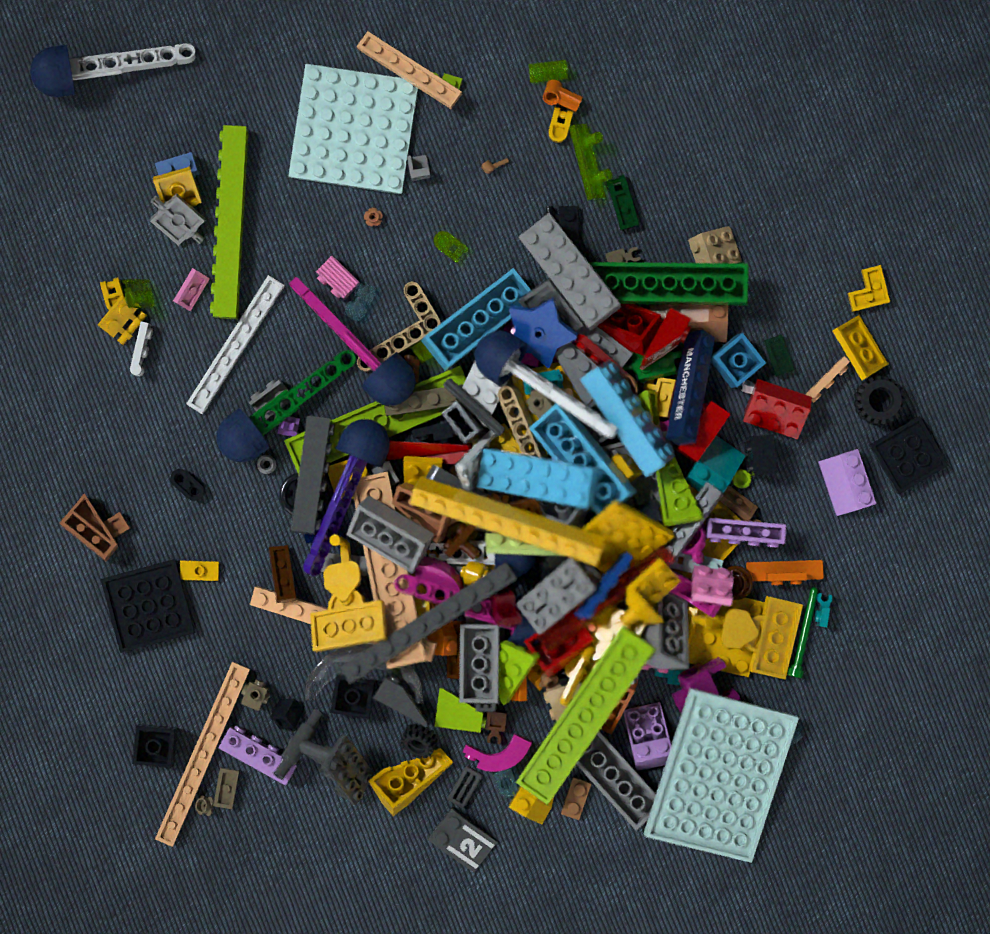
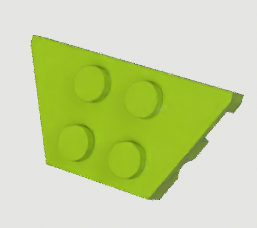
M508 640L501 642L499 645L498 696L503 705L509 703L539 658L538 654L525 652V648L516 646Z

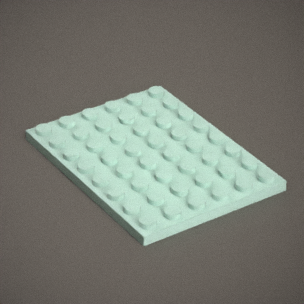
M690 688L648 818L644 836L752 863L799 717Z

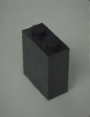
M454 402L442 412L464 444L474 446L489 431L487 427L484 428L477 417L461 402Z

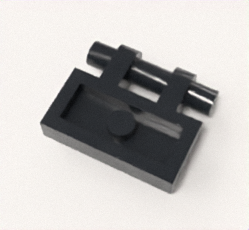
M546 206V214L544 216L549 213L555 221L559 220V227L573 245H578V206H559V214L553 213V206Z

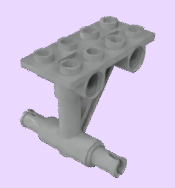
M570 557L568 561L517 602V606L536 632L542 634L545 630L558 623L573 607L586 600L591 595V592L596 589L595 586L602 579V575L597 568L589 563ZM608 590L606 592L608 595L604 602L613 606L618 605L619 602Z

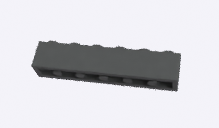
M307 416L291 531L295 533L316 535L321 525L319 513L324 508V500H321L322 492L325 493L327 481H324L325 473L328 474L330 465L327 462V457L332 452L330 436H333L335 431V424H332L330 418Z

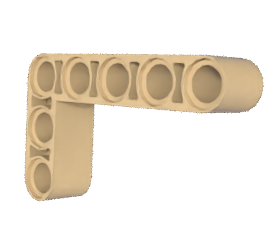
M416 282L407 283L404 287V294L419 321L369 350L381 364L394 353L398 352L401 354L420 343L423 337L433 330L427 327L429 320H436L437 326L441 324L436 312ZM416 287L418 293L415 296H410L407 294L408 288ZM420 303H425L428 309L421 313L417 310V306ZM413 329L421 331L419 338L413 339L410 336ZM396 339L404 340L402 348L397 349L394 347ZM385 348L388 351V355L385 358H379L377 355L378 350ZM358 358L357 365L361 371H372L370 368H363L361 366L362 360Z
M513 385L502 386L498 391V398L521 453L548 458L544 446L529 429L534 423L520 390ZM508 389L512 392L510 399L506 395ZM515 407L519 409L518 417L514 414ZM523 425L527 428L525 435L521 431ZM530 443H533L535 447L533 452L529 450Z

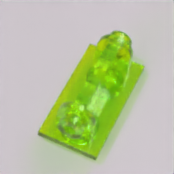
M566 60L528 64L530 83L568 79Z

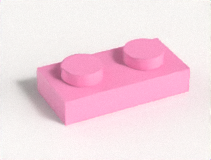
M192 268L173 301L191 311L210 278Z

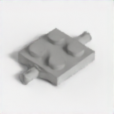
M176 193L165 203L157 196L151 199V203L158 208V211L150 218V222L179 246L185 239L190 237L198 242V244L204 240V237L197 232V229L205 221V217Z

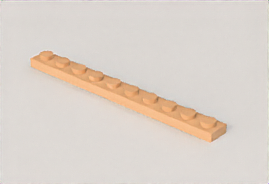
M255 586L250 602L252 606L311 624L310 613L328 610L326 607L298 598L293 602L276 603L275 591ZM423 638L422 642L426 661L431 662L437 642ZM380 641L371 642V643H372V644H377V643H379Z
M236 662L231 663L155 840L171 847L174 846L250 672L249 668Z

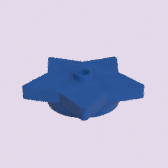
M551 298L533 308L510 306L509 308L515 327L514 336L527 344L526 353H531L547 368H550L557 348L578 337V333L566 325L559 316L555 298Z

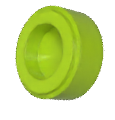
M737 470L732 483L737 488H746L751 483V475L746 470Z

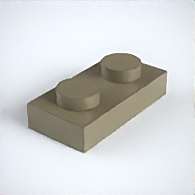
M220 768L213 806L233 809L239 770Z

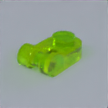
M440 231L434 237L435 247L456 264L460 261V256L468 250L463 243L446 231ZM452 245L457 247L454 253L449 250Z

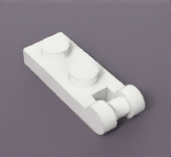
M146 322L140 323L130 366V372L135 376H142L144 374L142 363L143 359L147 358L149 347H146L148 339L151 340L153 334L151 324Z

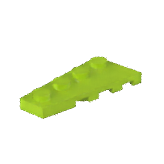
M674 457L656 470L664 526L703 520V516Z

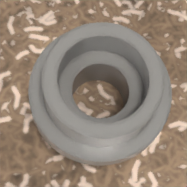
M263 455L257 461V468L261 473L270 474L276 468V461L270 455ZM265 461L270 462L269 468L263 466Z

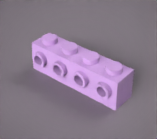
M706 518L705 533L706 537L709 538V542L721 543V539H729V543L740 544V540L748 541V545L759 546L760 542L767 543V547H779V544H785L786 525Z
M237 725L235 727L231 726L218 748L286 786L299 763L290 768L284 780L278 779L274 776L273 772L282 761V754L279 753L280 749L271 744L269 746L263 744V740L255 735L251 737L245 734L246 730Z

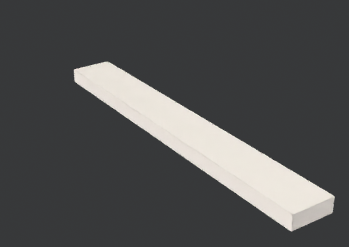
M267 276L186 403L188 406L204 414L285 285L271 276Z

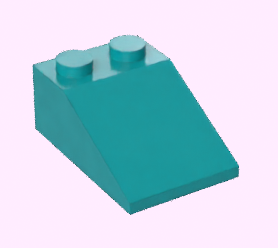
M716 435L684 479L687 484L699 492L708 482L724 493L744 460L745 455Z

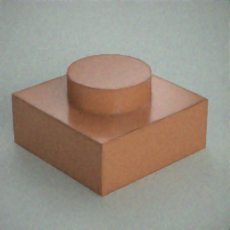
M121 512L103 522L113 538L118 537L131 528Z

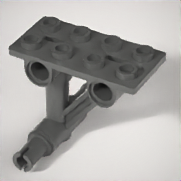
M314 709L306 723L301 724L295 735L291 737L288 746L281 755L282 761L273 774L278 779L284 780L290 768L296 765L301 756L305 754L321 765L319 772L323 776L335 781L337 785L333 789L334 792L356 806L370 784L369 780L375 774L347 735L343 734L342 737H339L333 747H324L311 742L316 734L317 725L324 717L320 711Z

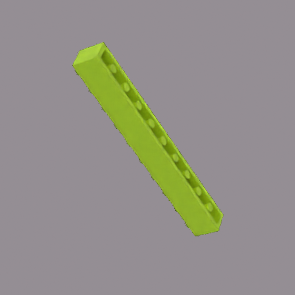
M223 125V131L220 130L219 139L222 142V150L219 149L218 159L221 161V169L218 168L217 172L220 188L217 187L216 191L219 207L216 206L215 209L218 226L214 228V237H217V245L213 247V256H216V264L212 265V275H215V283L211 284V294H214V302L210 303V313H213L214 318L238 319L249 131L247 126Z

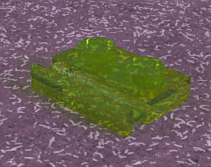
M126 279L122 281L123 284H126L127 288L124 291L128 308H151L155 306L151 288H148L147 284L149 279Z

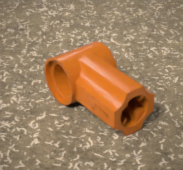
M558 80L548 81L543 94L545 103L549 105L559 104L574 112L577 111L582 100L581 96L563 88L562 83Z

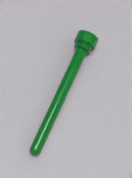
M812 587L810 590L794 665L792 664L791 668H789L788 676L803 679L804 671H802L803 667L801 665L818 594L816 587Z

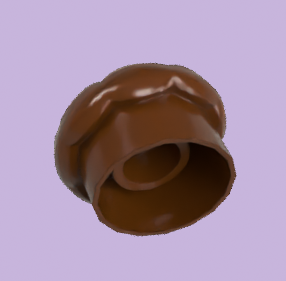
M741 566L726 568V570L732 571L733 574L732 600H741L748 596L753 586V579L749 571Z

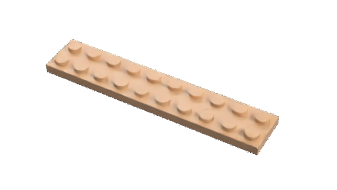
M388 472L360 478L353 495L356 509L369 495L396 511V507L392 504L394 497ZM363 545L374 601H384L388 637L418 618L413 594L409 596L400 593L394 587L395 579L403 574L409 575V572ZM404 578L400 579V588L407 589L408 581ZM422 640L387 661V669L426 661Z

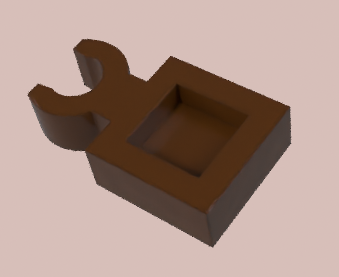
M495 710L494 712H487L486 730H491L487 736V743H490L493 736L498 738V744L501 743L502 735L499 731L505 732L507 711Z

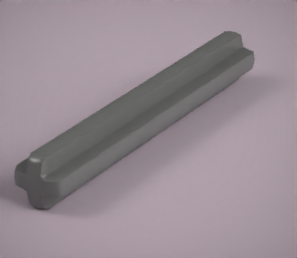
M449 378L443 386L497 436H500L505 431V428L452 379Z

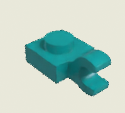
M818 593L817 601L821 607L819 610H816L815 622H817V626L827 627L832 595L828 594V599L822 601V593Z
M655 668L654 676L667 678V684L680 685L678 675L688 668L669 669L668 673L658 672Z

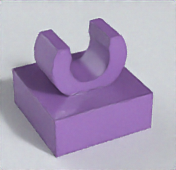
M289 416L279 424L277 434L291 437L297 435L300 418Z

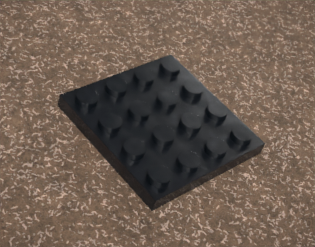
M176 559L101 579L120 653L195 633Z

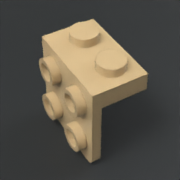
M729 226L700 233L688 239L696 263L741 262V256Z

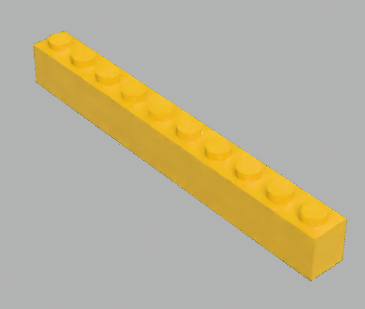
M420 476L413 489L410 502L412 505L597 566L606 540V537Z

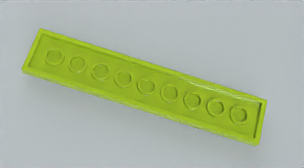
M460 365L415 384L413 392L443 388L444 383L449 378L457 385H462L465 383L466 377ZM375 401L332 420V424H335L334 435L330 436L332 452L331 455L328 454L327 462L331 463L350 455L336 449L345 428L356 420L370 419L378 422L385 428L390 438L443 415L442 412L448 407L386 416L384 405ZM305 432L284 440L298 475Z
M623 625L516 783L548 805L655 650V647Z

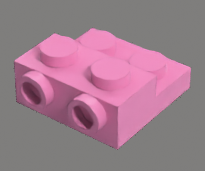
M706 565L694 566L691 577L692 600L731 606L732 571H728L725 568H709Z

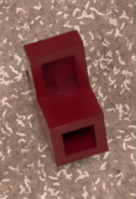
M504 587L490 596L492 614L497 626L512 627L515 624L522 623L521 615L515 609L514 593L509 587Z

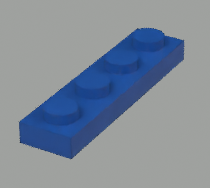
M621 553L595 586L596 589L591 592V595L576 611L575 615L579 619L590 618L595 613V607L598 603L605 600L608 595L606 592L609 588H613L619 581V575L630 567L631 564L629 562L633 558L630 554Z

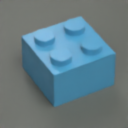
M743 333L735 335L713 353L711 357V363L731 388L738 387L766 364Z

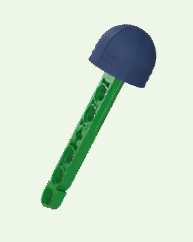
M349 350L339 352L333 357L332 361H327L289 391L287 389L249 417L238 408L226 417L218 427L216 441L221 453L232 461L247 462L269 449L263 436L299 410V406L340 376L341 372H345L352 367L356 361L355 354ZM345 353L351 355V362L349 364L342 362V356ZM329 365L336 367V373L332 376L326 372ZM314 376H319L321 379V384L318 387H314L311 384ZM307 382L308 387L311 388L313 391L310 392V390L307 389V390L303 393V394H304V397H303V398H302L301 396H298V397H297V394H298V391H297V390H298V389H301V390L305 389L307 386L304 385V384ZM284 399H288L291 403L290 408L287 410H283L280 406L281 401ZM272 410L275 413L273 421L265 419L267 411ZM260 416L262 421L267 424L265 427L263 423L258 419Z

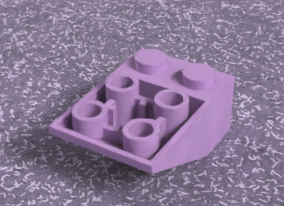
M658 702L624 710L623 713L636 771L666 765L671 750V743L661 703Z

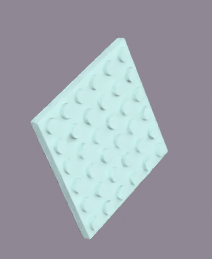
M305 64L288 177L402 194L418 88L403 78Z

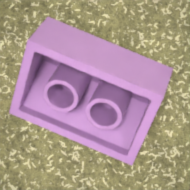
M858 449L818 462L836 516L876 504Z

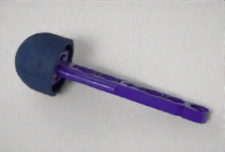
M356 420L345 428L336 449L350 454V457L311 546L310 554L308 553L303 569L307 574L317 576L321 572L326 561L325 558L332 547L330 537L334 534L337 535L367 462L380 468L385 463L390 449V439L385 428L374 420Z

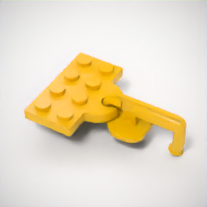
M332 535L330 543L333 546H340L341 563L329 565L324 570V587L333 594L328 603V610L310 613L313 651L321 652L387 640L384 601L378 600L366 603L363 595L355 590L361 581L359 565L351 561L350 543L338 535Z
M766 596L762 615L750 616L747 611L732 608L727 611L724 621L700 615H694L692 621L706 628L722 629L720 639L723 645L736 649L744 646L747 650L752 651L750 672L786 680L803 605Z
M603 601L597 604L595 607L596 611L590 618L580 619L594 641L565 667V673L570 680L560 699V703L563 706L567 707L578 684L584 683L620 628L624 625L619 617L625 611ZM583 602L572 608L575 613ZM640 619L629 630L641 637L647 624Z

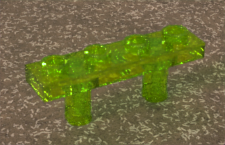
M587 124L572 125L569 127L587 201L605 198L602 182L608 181L613 177L610 169L598 170L593 145L603 141V135L599 131L589 135Z

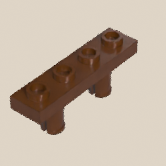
M492 493L491 495L487 494L485 496V498L497 502L501 500V498L494 493ZM462 523L456 530L457 535L445 542L443 545L445 549L442 552L446 556L451 557L457 549H461L471 559H474L480 551L468 541V537L477 526Z

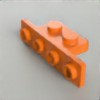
M822 560L746 563V569L751 574L753 581H771V585H783V581H790V584H802V580L823 579Z

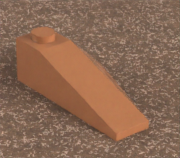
M649 305L650 311L661 314V322L665 319L669 309L672 308L691 318L689 325L692 327L689 333L703 329L715 337L714 343L727 342L728 305Z

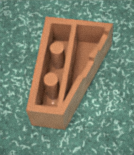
M407 482L398 485L392 504L408 519H412L418 525L434 533L432 540L436 544L445 540L452 518L410 504L415 486Z
M84 493L61 520L60 525L107 562L117 550L118 545Z

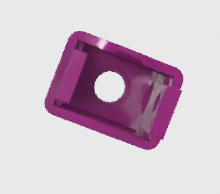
M719 657L704 665L699 662L678 675V681L682 689L673 693L672 697L681 714L690 688L719 695L711 678L713 673L726 667L724 661ZM733 688L720 694V696L740 699L739 694Z

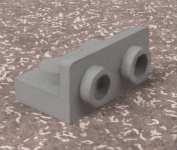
M280 379L278 381L272 380L266 385V390L262 393L258 391L250 397L252 400L249 404L255 411L287 389ZM288 399L282 400L280 403L281 408L289 404L290 401ZM272 410L267 411L265 419H269L275 413Z

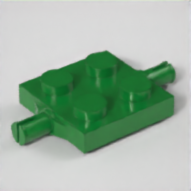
M682 350L669 352L644 370L640 369L645 354L640 355L630 351L633 353L631 363H626L622 368L625 371L634 370L639 383L676 374L675 359L681 358Z

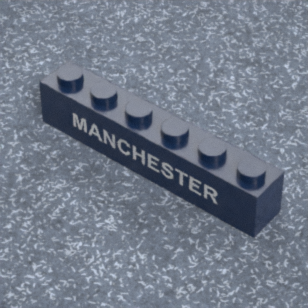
M703 329L690 332L683 344L666 439L678 446L696 443L715 341V337Z

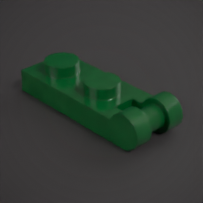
M624 174L613 180L612 178L606 179L620 231L639 226ZM621 185L622 190L615 191V187Z

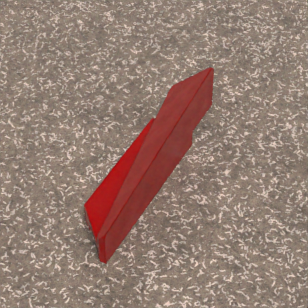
M390 441V449L385 461L402 459L403 462L404 456L443 458V464L457 465L473 446Z

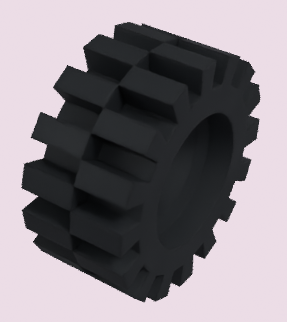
M417 723L406 727L401 737L400 745L403 746V750H407V754L412 753V757L418 756V759L422 757L426 759L427 756L430 757L433 753L438 739H436L437 735L434 734L433 730L429 731L428 726L424 728L423 725L420 724L418 726Z

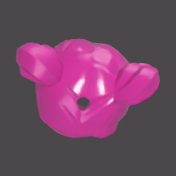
M704 522L682 551L684 554L692 555L693 562L697 564H702L705 560L701 552L706 545V526Z

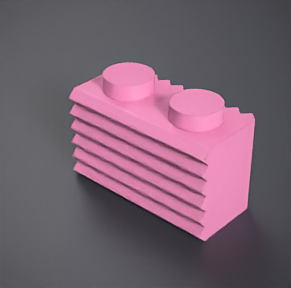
M330 256L316 271L319 275L317 279L324 286L328 284L332 288L330 292L337 299L342 297L345 300L360 285V282L333 256Z

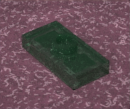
M782 334L764 340L763 342L775 376L794 371Z

